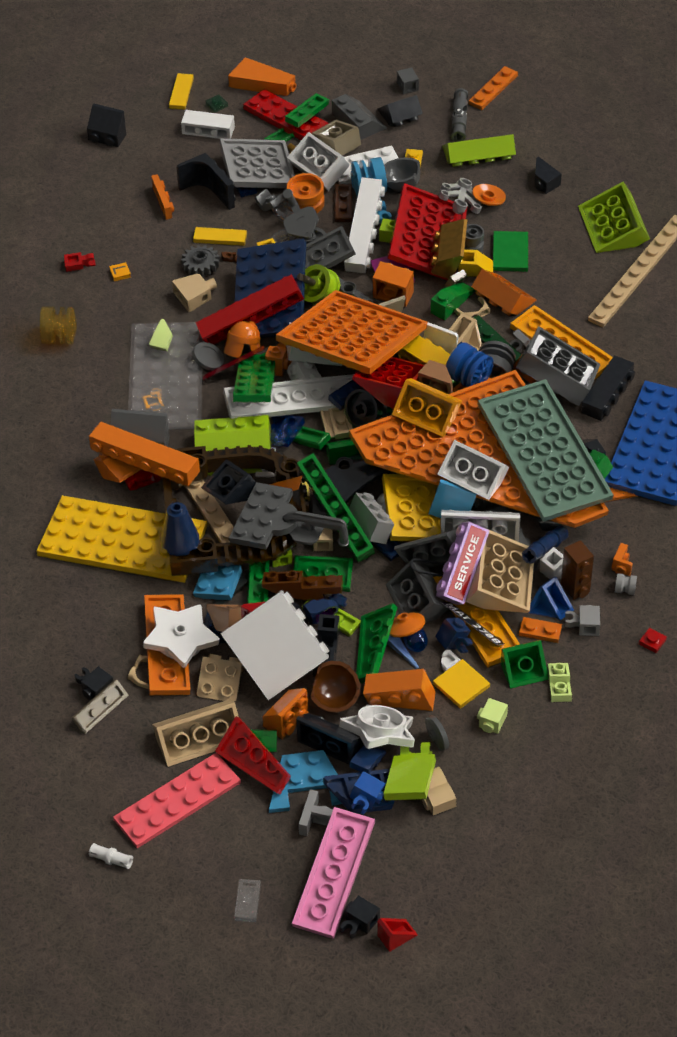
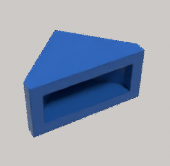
M556 576L540 586L530 604V612L528 613L562 620L565 617L566 611H574Z

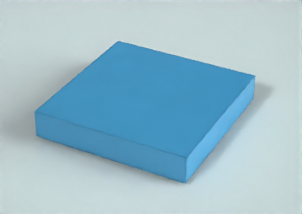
M440 479L429 514L441 518L442 510L471 511L477 494L462 486Z

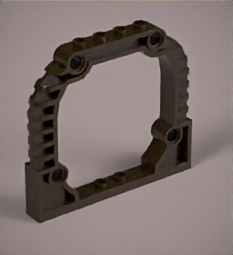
M247 445V447L242 448L236 446V448L232 449L225 447L222 450L213 448L212 451H206V446L175 449L199 458L200 472L194 480L206 478L208 473L215 472L226 459L241 469H264L275 474L277 482L302 476L296 459H287L284 454L282 456L275 452L273 448H263L262 445H259V447ZM302 476L299 490L293 491L289 504L293 505L297 511L306 512L309 511L308 499H304V497H307L306 485H302V483H305V479ZM163 477L165 510L167 511L170 504L177 502L176 498H172V490L180 489L183 484H178ZM290 534L273 536L265 550L230 542L215 543L211 538H202L199 540L200 543L197 549H192L187 555L175 556L169 554L171 575L219 571L218 566L226 565V567H230V565L235 564L242 566L245 563L253 565L255 562L263 564L265 561H275L278 557L287 555L288 551L293 546L295 547L297 543L293 541Z

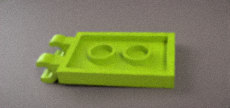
M430 742L421 743V753L409 752V747L400 746V755L393 757L383 793L385 800L427 799L436 763L435 754H432V751H430Z

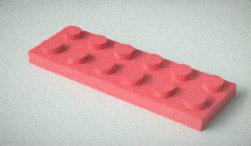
M214 753L113 816V820L138 849L239 785L241 780L217 753Z

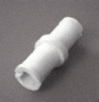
M95 843L90 847L89 852L92 853H89V856L104 860L106 864L111 865L113 863L129 869L133 863V856L117 852L115 848L111 847L108 849Z

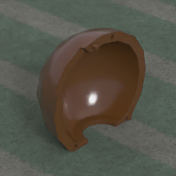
M328 661L318 666L310 697L319 708L327 712H341L349 709L356 703L360 695L361 683L357 674L349 665L341 661Z

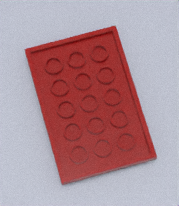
M404 183L387 259L448 281L447 278L431 273L432 266L430 261L433 256L431 250L435 243L433 236L435 231H439L441 225L466 219L467 208L462 214H457L453 211L452 207L454 201L449 199L444 201L438 195Z

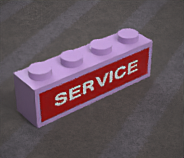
M463 522L458 526L456 540L449 550V560L443 567L444 574L442 580L438 582L436 587V597L455 605H463L465 603L490 530L472 522Z

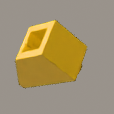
M464 249V257L458 266V272L464 270L467 274L466 276L476 277L481 269L493 272V260L478 250Z

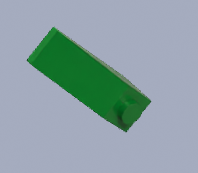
M463 282L441 289L431 299V314L446 320L454 312V309L459 308L476 290Z

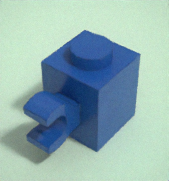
M363 771L350 794V798L353 799L351 808L354 809L356 805H361L363 807L361 814H365L367 809H372L375 803L380 804L384 797V792L382 791L386 783Z

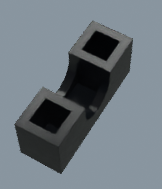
M319 615L317 640L319 643L323 641L329 649L327 653L329 657L322 663L336 661L340 633V616ZM318 666L313 669V677H316Z

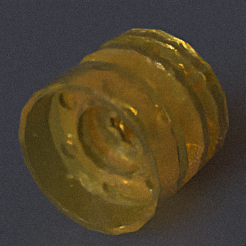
M43 306L40 312L41 343L55 344L56 338L59 336L61 344H65V337L68 344H74L77 331L74 307H68L67 313L65 307H60L59 315H57L55 307Z

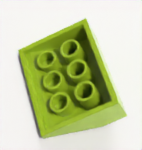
M624 181L578 206L596 253L633 248L650 240L633 196Z
M269 415L238 417L234 419L194 420L195 447L206 446V451H212L213 448L222 450L225 447L232 449L236 448V446L242 448L247 447V445H251V447L262 445L263 448L270 449L271 428ZM242 469L247 473L262 472V469Z

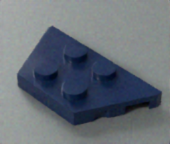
M390 769L374 770L369 774L387 783ZM361 772L324 776L323 784L350 812H362L363 807L361 805H356L354 809L351 808L353 799L350 798L352 789L362 774ZM383 797L380 804L375 803L373 808H368L366 812L390 810L394 805V800H385Z

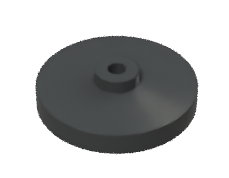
M201 342L193 349L192 354L195 362L206 370L213 371L224 363L223 353L211 343Z
M435 716L427 717L425 724L430 738L440 751L447 750L449 748V740L444 727Z

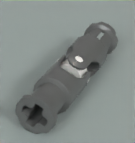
M458 88L454 92L453 132L451 139L453 141H464L466 139V112L468 108V101L466 99L468 98V91Z

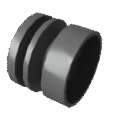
M487 341L480 346L478 351L484 352L494 360L489 378L512 371L516 354L509 345L500 341Z

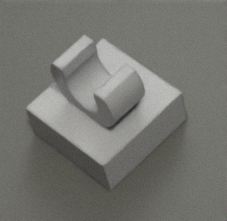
M517 329L513 333L516 339L512 340L510 345L513 348L519 345L516 350L522 353L530 339Z

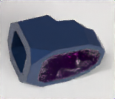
M312 599L303 604V611L311 624H318L319 615H335L338 611V604L333 599Z

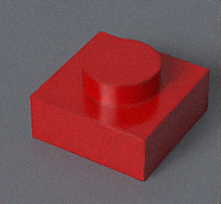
M649 628L640 639L639 645L657 653L666 641L667 636Z

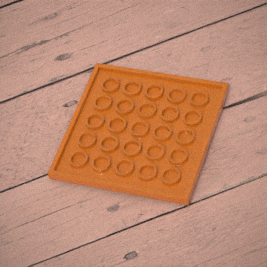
M335 290L277 333L276 341L301 351L309 352L317 357L328 359L331 362L345 365L348 368L359 370L364 374H371L427 328L428 322Z

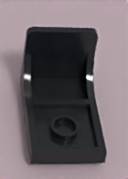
M206 153L177 165L178 189L180 191L191 186H205L211 189L229 210L235 208L236 198L233 180L229 179L224 170L220 169L215 160H212Z

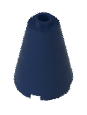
M179 502L168 506L160 538L161 547L166 549L170 555H187L192 549H197L200 543L199 533L186 506Z

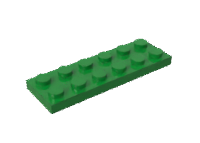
M266 353L255 354L239 362L233 402H271L276 369L275 361L265 359Z

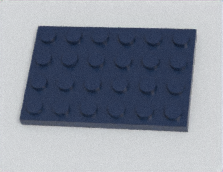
M305 239L237 249L235 302L291 274L304 298L305 282L298 280L297 275L299 273L305 274ZM304 300L256 323L260 332V339L276 336L277 333L289 325V322L292 323L303 315Z

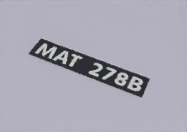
M441 602L494 644H505L453 603Z

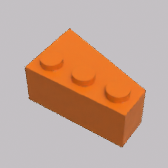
M415 669L366 674L363 695L369 705L433 711L436 691L425 670Z

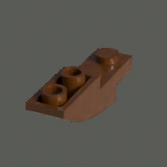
M303 571L264 572L262 587L276 594L281 590L284 593L288 592L295 599L319 600L324 598V594L342 593L343 575L303 577Z

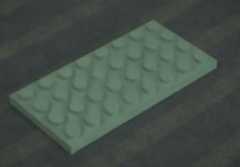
M546 379L478 400L477 405L543 522L613 499L612 491Z

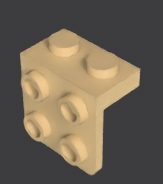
M210 654L209 657H203L197 696L222 701L230 699L235 702L238 696L241 672H245L243 664L238 658L229 657V660L221 659L222 656Z

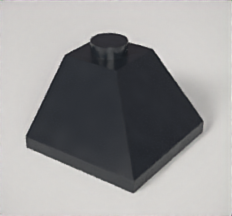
M226 459L201 488L227 505L247 501L256 482L250 474Z

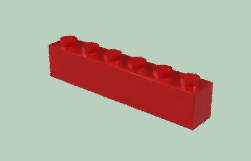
M291 274L196 322L203 341L215 345L227 339L228 331L236 323L252 321L256 324L304 300Z

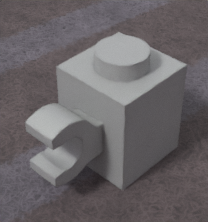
M580 605L579 615L573 611L565 612V618L572 619L565 621V627L579 626V635L599 636L600 606Z

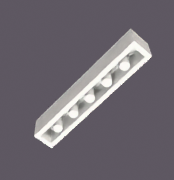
M361 178L349 237L356 255L344 261L345 271L366 273L367 268H370L371 258L369 255L370 253L373 254L374 250L372 240L376 239L377 235L375 225H379L380 215H378V211L382 210V201L380 200L385 195L382 179Z

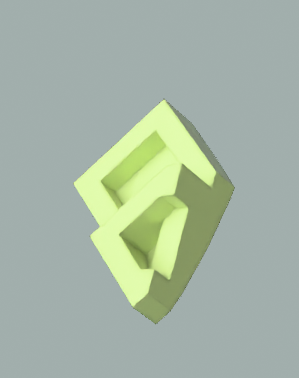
M161 319L157 325L149 346L150 348L167 352L173 335L164 319Z

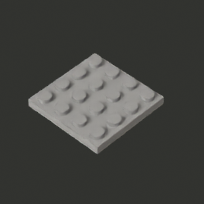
M220 138L219 145L227 177L233 180L235 187L287 189L288 181L295 174L292 163L287 158L289 153L285 140Z

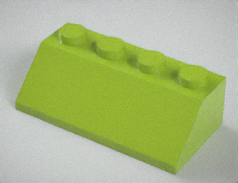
M513 134L452 142L442 146L447 163L452 164L453 167L462 166V162H469V165L478 164L479 160L484 159L485 162H493L495 158L499 157L502 160L512 159L511 156L516 155Z

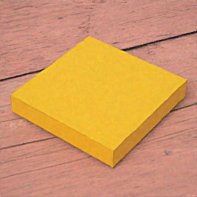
M463 659L433 680V685L460 709L490 687V683Z

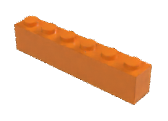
M100 422L89 435L90 448L95 452L139 467L160 477H165L178 484L189 486L200 472L199 458L104 422Z

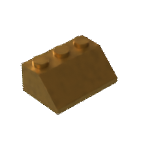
M467 219L443 224L439 231H435L433 236L435 243L431 250L433 256L430 261L432 274L447 279L454 275L464 257Z

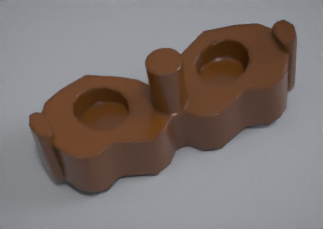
M221 252L223 261H234L237 263L236 252H233V254L231 252Z

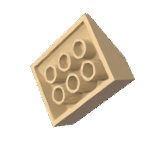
M490 530L466 597V602L482 609L521 613L530 612L534 563L528 564L522 558V552L529 546Z

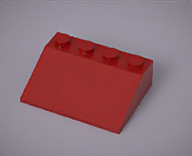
M391 357L371 374H364L358 371L353 375L352 379L382 404L394 410L405 380L412 378L419 381L418 372L424 365Z

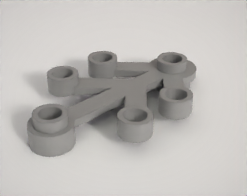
M460 178L455 184L442 183L438 196L440 199L447 201L449 197L458 196L452 206L455 213L462 214L465 212L468 204L464 200L471 205L470 210L472 212L480 213L482 203L473 197L472 182L470 180Z

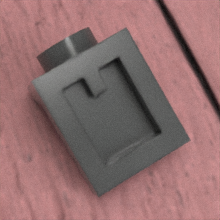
M264 189L254 198L264 212L274 209L285 200L282 194L271 195L268 189Z

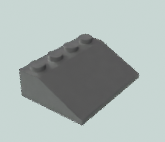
M538 326L516 368L523 374L534 378L537 382L546 379L554 393L560 394L570 403L579 406L592 387L600 363Z

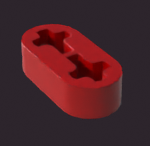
M142 469L127 478L125 483L128 489L132 491L160 481L161 477Z

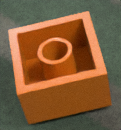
M380 261L373 276V298L389 301L405 295L404 307H406L414 292V271Z

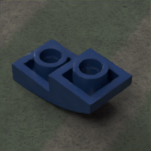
M364 745L352 758L349 767L361 773L364 771L369 774L374 766H378L386 751L378 747L367 749Z

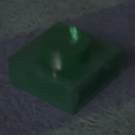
M220 95L205 100L206 105L214 113L228 107V102Z

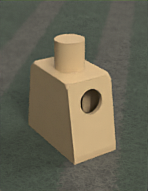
M200 274L172 281L173 293L188 312L211 300V290L217 288L214 278L205 281Z

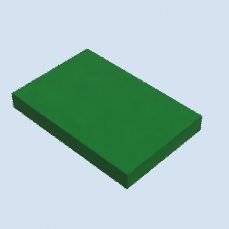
M494 231L493 271L528 272V232Z
M295 555L293 570L303 571V577L343 575L342 591L350 592L353 558Z

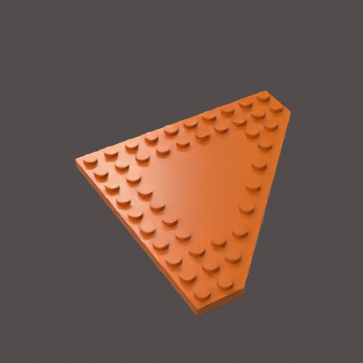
M516 370L450 393L449 395L462 400L456 418L444 437L394 415L349 430V436L365 463L434 485H439L440 479L451 482L437 474L453 441L456 440L509 467L501 485L490 500L478 494L476 498L540 517L477 405L480 399L525 386L526 384ZM603 502L551 519L550 521L576 528L607 516L609 510Z

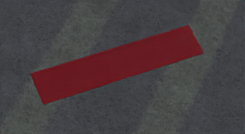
M264 345L205 374L203 380L263 351Z

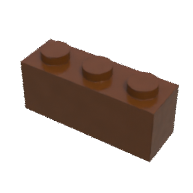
M581 540L565 547L563 553L561 585L573 600L578 597L584 598L589 594L591 588L594 555Z

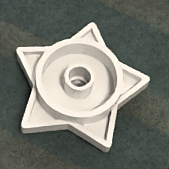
M196 605L179 612L155 606L153 609L155 628L143 642V648L161 651L167 657L175 659L185 668L191 658L199 653L200 650L219 645L220 638L203 624L201 605Z
M367 704L358 711V715L340 719L339 727L359 735L367 749L386 744L414 747L415 739L408 731L412 725L413 717L404 716L394 708Z

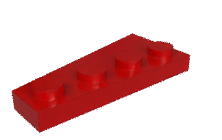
M236 716L215 752L274 792L281 794L291 778L290 774L240 717Z

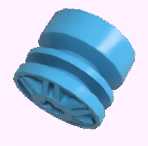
M381 157L370 158L368 160V167L364 160H360L359 165L357 161L351 162V183L357 197L362 177L382 179V187H385V192L387 191L386 171Z

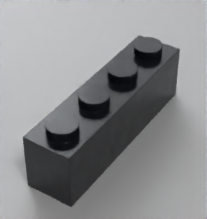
M614 355L582 401L581 413L602 421L604 416H608L611 412L612 404H617L619 394L625 392L627 382L634 379V362Z

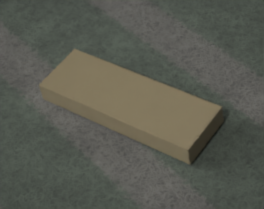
M113 680L71 719L80 731L86 734L129 695L118 680Z

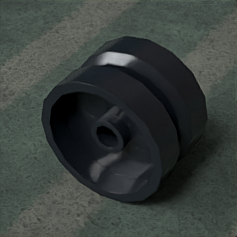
M364 388L352 391L346 398L344 406L348 422L355 428L390 416L393 410L391 407L382 404Z

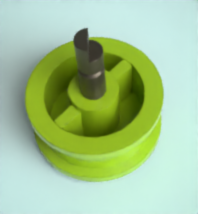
M319 264L311 265L305 269V274L299 273L297 275L298 280L305 282L304 300L313 305L319 303L333 291H339L341 286L338 275Z

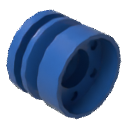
M463 342L453 350L446 363V367L452 380L461 382L463 386L469 387L486 381L489 378L494 360L491 356Z

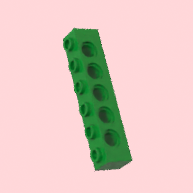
M314 453L297 462L300 473L329 517L340 518L346 522L349 545L347 547L356 561L359 563L375 554L373 545Z

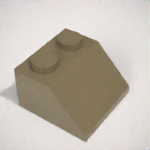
M334 120L312 133V135L342 156L350 151H354L355 148L361 145L358 127L339 120Z

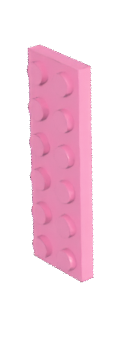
M334 807L292 922L293 927L334 939L372 833L375 819Z

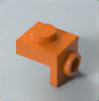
M269 346L265 359L275 361V375L283 376L284 371L288 370L289 366L287 348Z

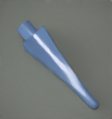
M389 635L387 645L400 654L415 669H418V664L411 657L400 638Z

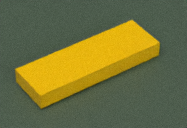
M177 73L169 103L170 109H186L194 79L193 74Z
M196 227L193 242L245 246L247 230Z

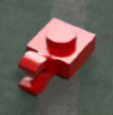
M81 252L64 255L66 272L84 269L83 265L87 267L96 266L93 253L82 255Z

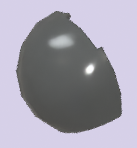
M404 157L384 164L387 187L389 189L401 192L404 183L414 187L418 184L420 179L419 160Z

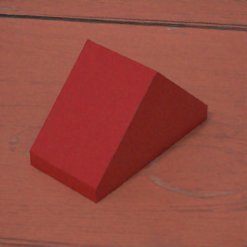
M379 918L377 921V936L389 952L418 935L406 919Z

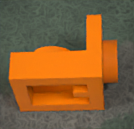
M621 543L613 558L611 570L630 576L633 563L628 561L630 556L627 553L628 545Z

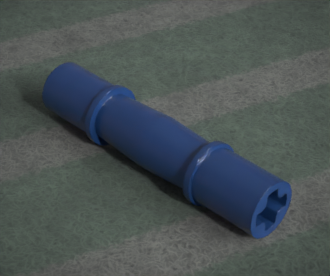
M557 526L547 532L544 537L533 542L522 552L523 560L528 564H532L544 557L553 547H558L561 542L568 538V530L564 526Z

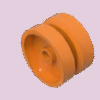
M301 173L290 178L287 183V189L292 190L300 209L313 207L316 213L320 212L325 203L322 179L311 173ZM287 201L289 209L293 212L289 202Z

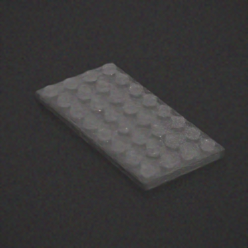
M196 322L167 323L173 335L167 352L150 348L149 346L159 323L132 324L128 410L166 413L168 415L169 432L194 431V420H202L203 368L195 362L192 354L195 346L203 342Z

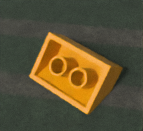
M410 378L404 382L392 415L444 437L456 418L462 400Z

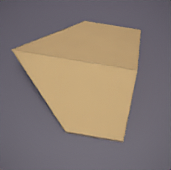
M461 313L449 330L458 334V344L465 342L479 350L482 342L477 320Z

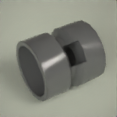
M468 224L464 249L482 252L484 229L477 224Z

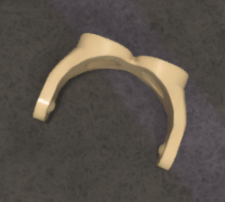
M479 297L478 301L483 305L479 311L462 312L456 308L454 312L458 316L463 313L470 317L474 315L483 317L490 313V308L485 299Z
M139 655L135 666L129 672L128 680H131L137 686L149 689V684L140 681L136 676L138 665L141 662H147V656Z

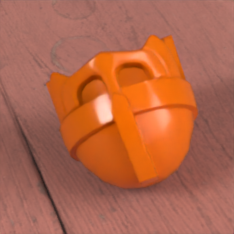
M238 322L228 331L224 348L225 354L239 358L244 344H248L251 351L260 347V332L254 322Z

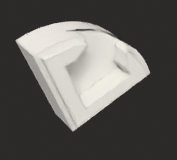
M445 650L441 658V666L444 672L460 661L451 650Z

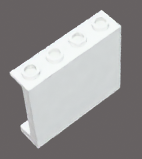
M282 590L221 633L268 700L329 657L327 654L329 649L323 641L319 643L315 637L318 635L312 625L307 626L304 621L306 617L299 608L295 609L292 605L294 602L293 598L288 592L284 593Z

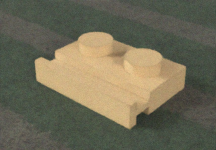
M337 407L328 409V411H320L324 431L330 433L331 438L336 440L350 437L349 430L353 428L345 415V408L341 411Z

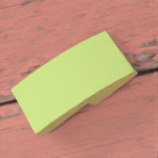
M549 663L548 676L551 702L572 701L568 663Z

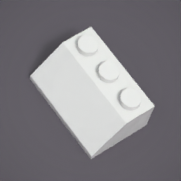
M454 440L437 475L490 500L501 485L509 467Z

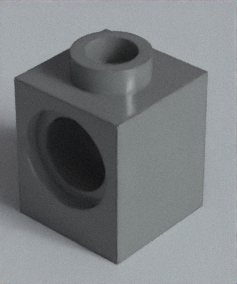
M412 67L397 71V84L401 87L400 89L403 94L419 91V78Z

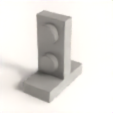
M310 790L299 821V835L308 836L312 822L326 826L329 823L333 809L326 806H317L319 802L318 791Z

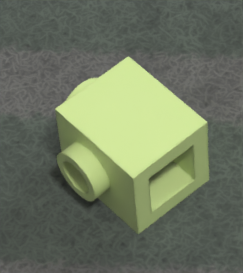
M489 698L484 708L481 707L478 712L479 727L487 733L494 732L498 734L507 717L508 704Z

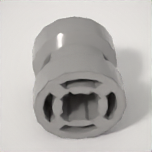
M617 573L615 593L627 592L629 595H635L637 576L625 577L624 574Z

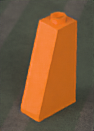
M246 57L228 75L229 87L256 92H261L265 89L273 94L288 96L290 92H294L296 89L295 75Z

